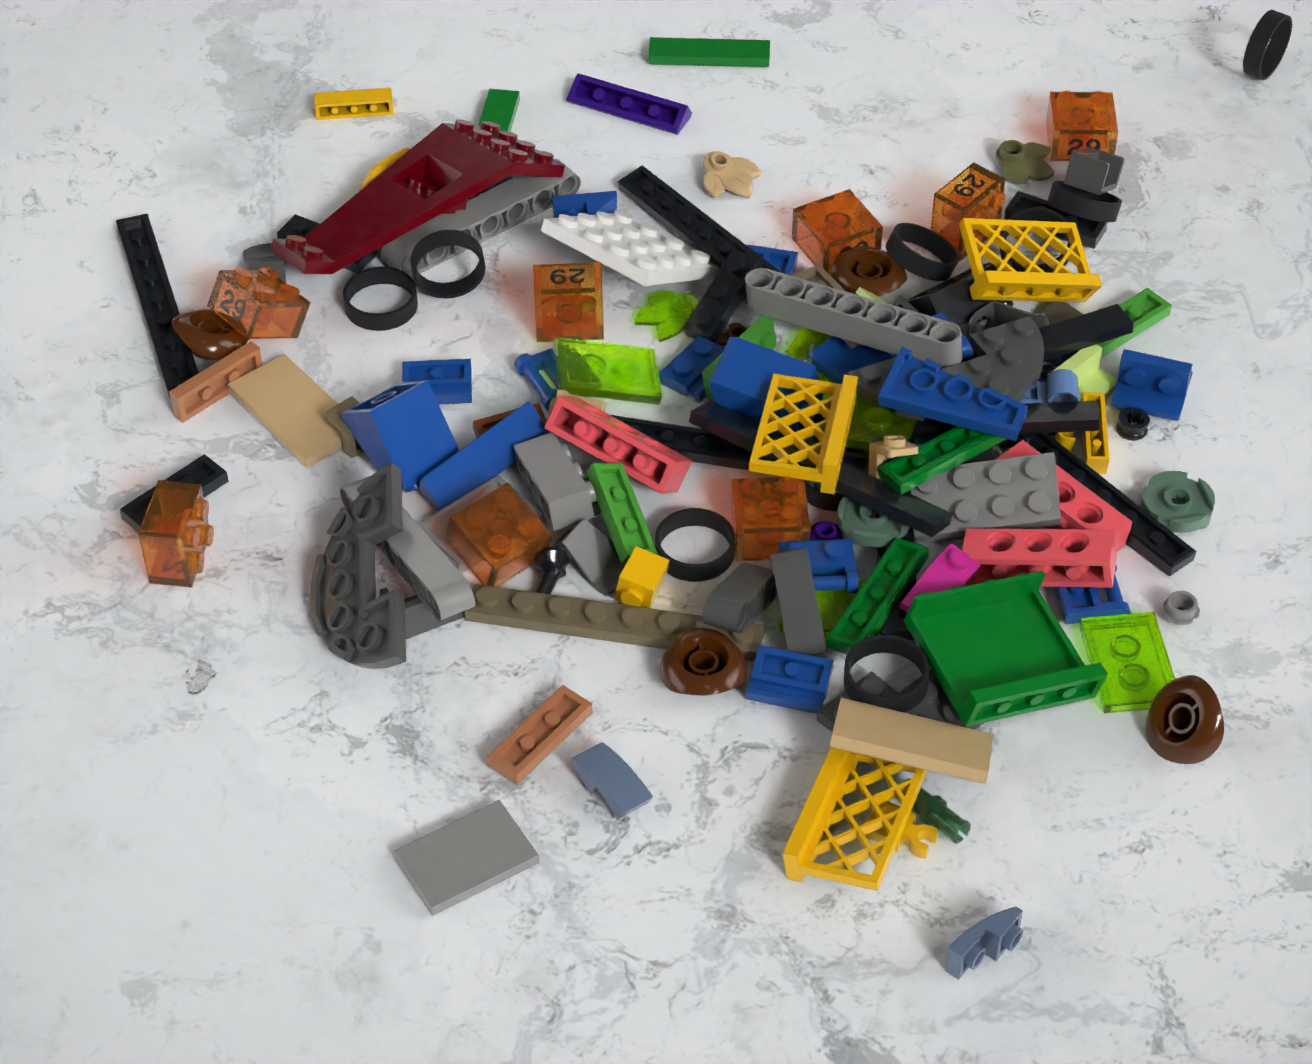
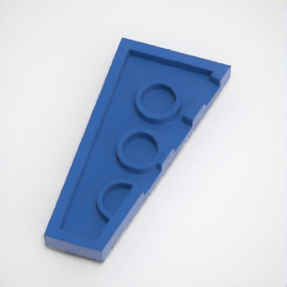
M901 347L878 395L879 406L1016 441L1027 417L1028 407L989 387L982 390L972 385L970 378L959 373L953 376L940 370V364L928 358L925 362L913 357L912 351L905 347Z

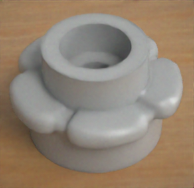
M1186 591L1171 593L1163 603L1165 608L1163 609V615L1167 620L1177 625L1191 624L1193 619H1197L1200 614L1196 597Z

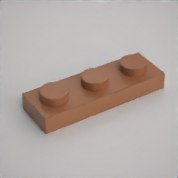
M250 341L169 391L174 417L184 423L230 394L228 383L262 366L260 347Z
M562 685L487 756L488 766L518 785L593 713L592 703Z

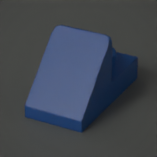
M606 191L552 196L553 218H558L560 214L578 216V213L596 215L598 211L614 213L617 210V192Z

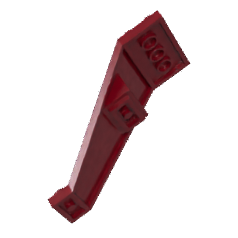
M459 119L455 121V124L442 123L304 238L288 235L286 239H273L271 252L303 274H334L440 214H455L456 210H465L467 199L508 176L562 178L565 165L553 159L554 155L552 153L535 149L536 145L531 142L518 140L517 134L500 130V125L497 123L482 121L481 125H474L470 121Z

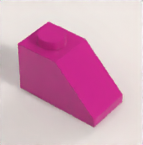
M950 543L933 561L898 607L907 613L915 596L925 592L935 593L950 590L956 586H967L981 565L970 558L967 553Z

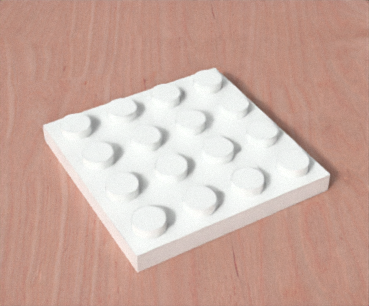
M615 210L614 213L598 211L596 215L578 213V216L560 214L558 218H545L541 228L543 233L643 286L715 278L719 271L718 266L709 260L710 256L707 253L699 250L691 251L683 247V241L670 236L664 237L658 234V228L646 223L639 224L632 220L633 216L621 210Z

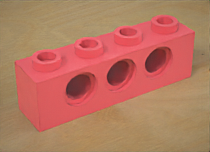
M559 396L544 427L606 463H623L627 475L661 494L678 492L692 463V460L577 396Z
M1022 440L995 460L1041 453ZM1056 465L1062 525L1046 526L1045 528L1114 530L1116 553L1125 547L1133 522Z
M966 528L962 551L981 565L967 586L983 583L990 579L999 580L1014 577L1020 573L1029 574L1044 571L1046 575L1040 587L1113 588L1117 559L1114 530Z

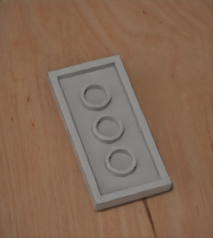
M1054 452L959 464L911 489L912 495L953 513L950 525L934 537L914 529L916 542L964 537L966 528L1030 529L1062 525Z

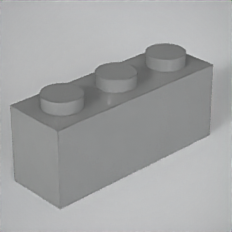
M551 432L513 445L519 474L554 531L574 525L584 518L588 520L594 517L592 502L596 501L594 488L590 481L584 482V476L579 463H572L571 454L566 443L560 444L554 433Z

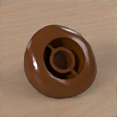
M856 246L843 251L836 257L831 270V277L846 292L856 294L858 288L861 287L877 296H883L901 287L908 278L906 270L898 265L889 256L887 251L870 246Z
M194 309L180 313L172 319V326L176 333L192 350V353L202 359H222L247 344L250 337L249 328L243 321L236 320L233 315L218 310Z
M696 628L687 630L672 640L662 657L660 676L664 685L673 692L688 695H714L740 686L747 677V664L739 647L726 635L709 628Z
M1196 675L1182 676L1167 683L1156 694L1149 708L1145 723L1146 737L1152 749L1165 760L1178 764L1199 763L1209 758L1218 749L1224 736L1223 714L1216 693L1204 679Z

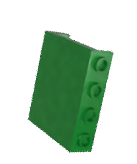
M1044 571L1029 574L1020 573L1014 577L999 580L990 579L983 583L965 587L956 586L950 590L935 593L925 592L913 598L904 622L918 647L925 653L929 666L965 727L1095 698L1108 673L1101 662L1090 665L1084 664L1039 592V588L1046 575Z

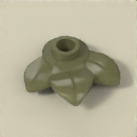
M1007 140L1001 143L996 151V161L1003 166L1004 175L1012 182L1025 184L1028 179L1042 181L1054 175V170L1044 160L1051 148L1034 142L1022 144L1016 140Z

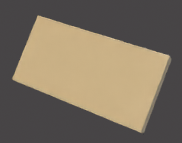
M285 354L227 384L229 393L306 468L343 448L341 432L325 416V411L338 403Z
M841 698L829 746L983 784L986 783L989 772L993 734Z

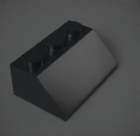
M1009 259L1007 264H1009L1013 268ZM991 262L982 264L984 271H995L997 269ZM971 268L907 299L925 315L933 316L943 312L951 322L957 324L960 328V325L966 322L969 323L977 310L993 301L972 300L969 287L975 280ZM995 300L1009 306L1014 305V302L1010 300ZM982 316L977 323L987 319L986 316Z

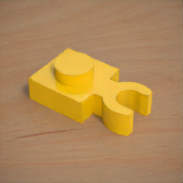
M889 801L878 805L884 815L900 808ZM873 811L865 823L877 818ZM910 812L895 851L898 852L901 845L904 844L909 847L913 855L919 858H926L929 846L920 842V840H928L935 844L938 839V830L927 824L915 825L917 814ZM883 827L865 836L878 843L887 839L888 833Z

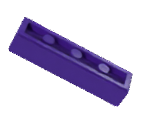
M577 73L566 99L568 103L676 135L680 133L692 115L688 105Z

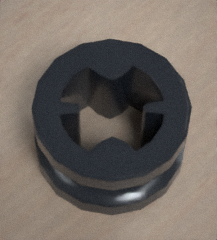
M1126 408L1118 415L1116 431L1124 439L1130 441L1140 440L1148 432L1147 428L1150 418L1143 410Z

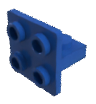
M1124 349L1111 406L1120 409L1137 408L1143 410L1148 415L1178 421L1191 381L1193 364Z

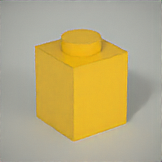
M636 546L619 576L614 600L629 606L651 609L664 584L670 560Z

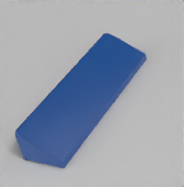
M528 401L422 477L419 491L437 511H440L514 464L516 457L513 445L550 432L544 428L543 420L534 406Z

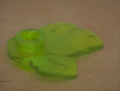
M656 292L648 296L649 305H645L638 311L634 323L635 325L656 326L658 341L668 340L683 331V327L699 303L698 299L691 293Z

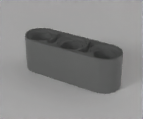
M807 547L770 554L788 651L806 655L827 652Z
M746 562L741 563L708 596L703 609L704 624L739 634L743 633L777 596L773 570Z

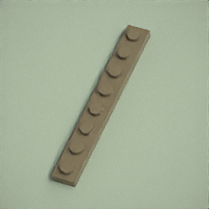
M473 584L472 586L475 607L465 610V621L667 649L676 636L687 630L709 628L719 631L731 639L739 647L745 660L755 662L759 645H763L765 636L764 624L752 623L743 633L739 634L704 624L703 616L480 584Z

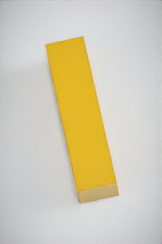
M391 87L314 93L316 120L394 115Z
M1082 392L1080 401L1098 400L1100 426L1098 431H1081L1083 462L1098 474H1106L1109 464L1105 396L1104 393Z

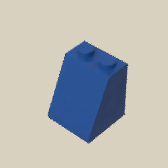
M729 337L711 376L709 386L715 403L760 423L773 373L819 380L816 366L741 338ZM778 387V390L785 396L795 393L793 389ZM819 393L814 396L821 401L824 394ZM805 400L794 403L800 410L811 406ZM785 408L774 412L779 418L790 414ZM800 422L789 425L794 432L805 428Z
M428 381L397 383L340 413L343 421L353 433L377 471L390 463L401 468V485L406 493L418 489L422 477L459 451Z

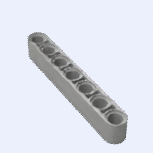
M566 165L562 178L517 176L468 200L465 210H456L455 214H440L384 245L381 250V258L390 267L402 270L413 278L410 262L411 253L415 245L425 236L441 230H459L470 234L479 243H482L552 208V196L576 194L581 186V179ZM461 246L436 248L428 252L420 260L417 271L421 274L468 249Z
M757 268L746 274L745 284L748 307L755 313L898 355L901 347H905L912 351L913 357L924 362L928 358L940 364V368L952 366L962 361L961 328L953 322L766 268Z
M369 477L340 488V496L345 509H348L358 497L357 488ZM402 506L403 531L376 544L375 547L438 621L475 607L474 594L467 579Z

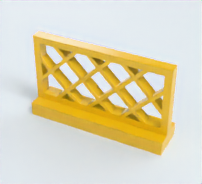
M963 218L959 222L975 280L969 287L972 300L1086 302L1102 287L1099 274H1091L1078 229L1074 222ZM973 230H979L989 238L985 245L974 237ZM1000 231H1007L1017 241L1014 245H1011L998 233ZM1035 232L1045 242L1042 246H1039L1027 236V233ZM1056 233H1067L1070 243L1069 248L1055 237ZM992 242L1007 253L1003 260L988 248ZM1020 243L1035 254L1032 260L1017 250ZM1048 244L1063 255L1060 261L1045 250ZM981 257H985L997 269L995 271H984ZM1010 257L1025 268L1024 272H1017L1007 264ZM1040 258L1053 269L1052 273L1044 272L1035 264L1036 261ZM1066 259L1077 267L1078 273H1072L1063 265Z
M773 373L749 462V471L821 482V493L835 495L855 407L858 376L844 374L843 382L839 384ZM778 387L793 389L795 393L785 396L778 390ZM820 393L833 395V397L820 401L814 395ZM805 400L811 406L800 410L794 403ZM785 408L790 413L779 418L774 412ZM819 413L826 419L815 424L809 417ZM800 422L805 428L794 432L789 425ZM779 430L784 435L782 438L772 440L767 434ZM815 436L820 442L809 446L803 440ZM794 444L800 450L788 455L782 448ZM770 453H773L778 458V460L773 462L759 459ZM809 459L816 465V468L800 466L798 462Z
M830 747L783 851L787 879L802 882L805 875H810L878 891L928 770ZM858 761L874 764L877 770L859 777L855 768ZM902 770L914 773L912 779L898 785L891 777V775ZM884 778L890 788L872 796L866 786ZM859 789L865 799L846 807L842 801L843 795ZM897 798L901 804L900 808L884 815L878 805ZM871 808L877 818L858 826L853 815ZM846 819L852 829L833 837L828 830L830 825ZM884 827L888 833L887 839L871 845L865 835ZM858 838L864 849L845 857L839 846ZM829 850H833L839 859L827 865L814 862L816 856ZM869 858L875 864L872 875L855 872L852 868L853 865Z

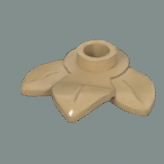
M720 151L708 153L703 161L705 172L703 185L710 195L717 198L725 190H728L740 196L750 198L753 188L752 179L761 175V171L755 163L743 157H730Z

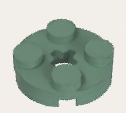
M1166 471L1154 475L1149 480L1148 486L1144 487L1141 497V508L1173 533H1187L1209 526L1215 504V495L1211 487L1200 478H1198V482L1187 478L1188 473L1182 471ZM1172 499H1177L1179 503L1185 504H1175L1171 501Z
M845 496L838 506V527L842 532L843 539H852L853 545L858 544L866 547H884L888 549L895 537L901 539L910 528ZM872 514H879V518L872 519L870 517L872 516Z

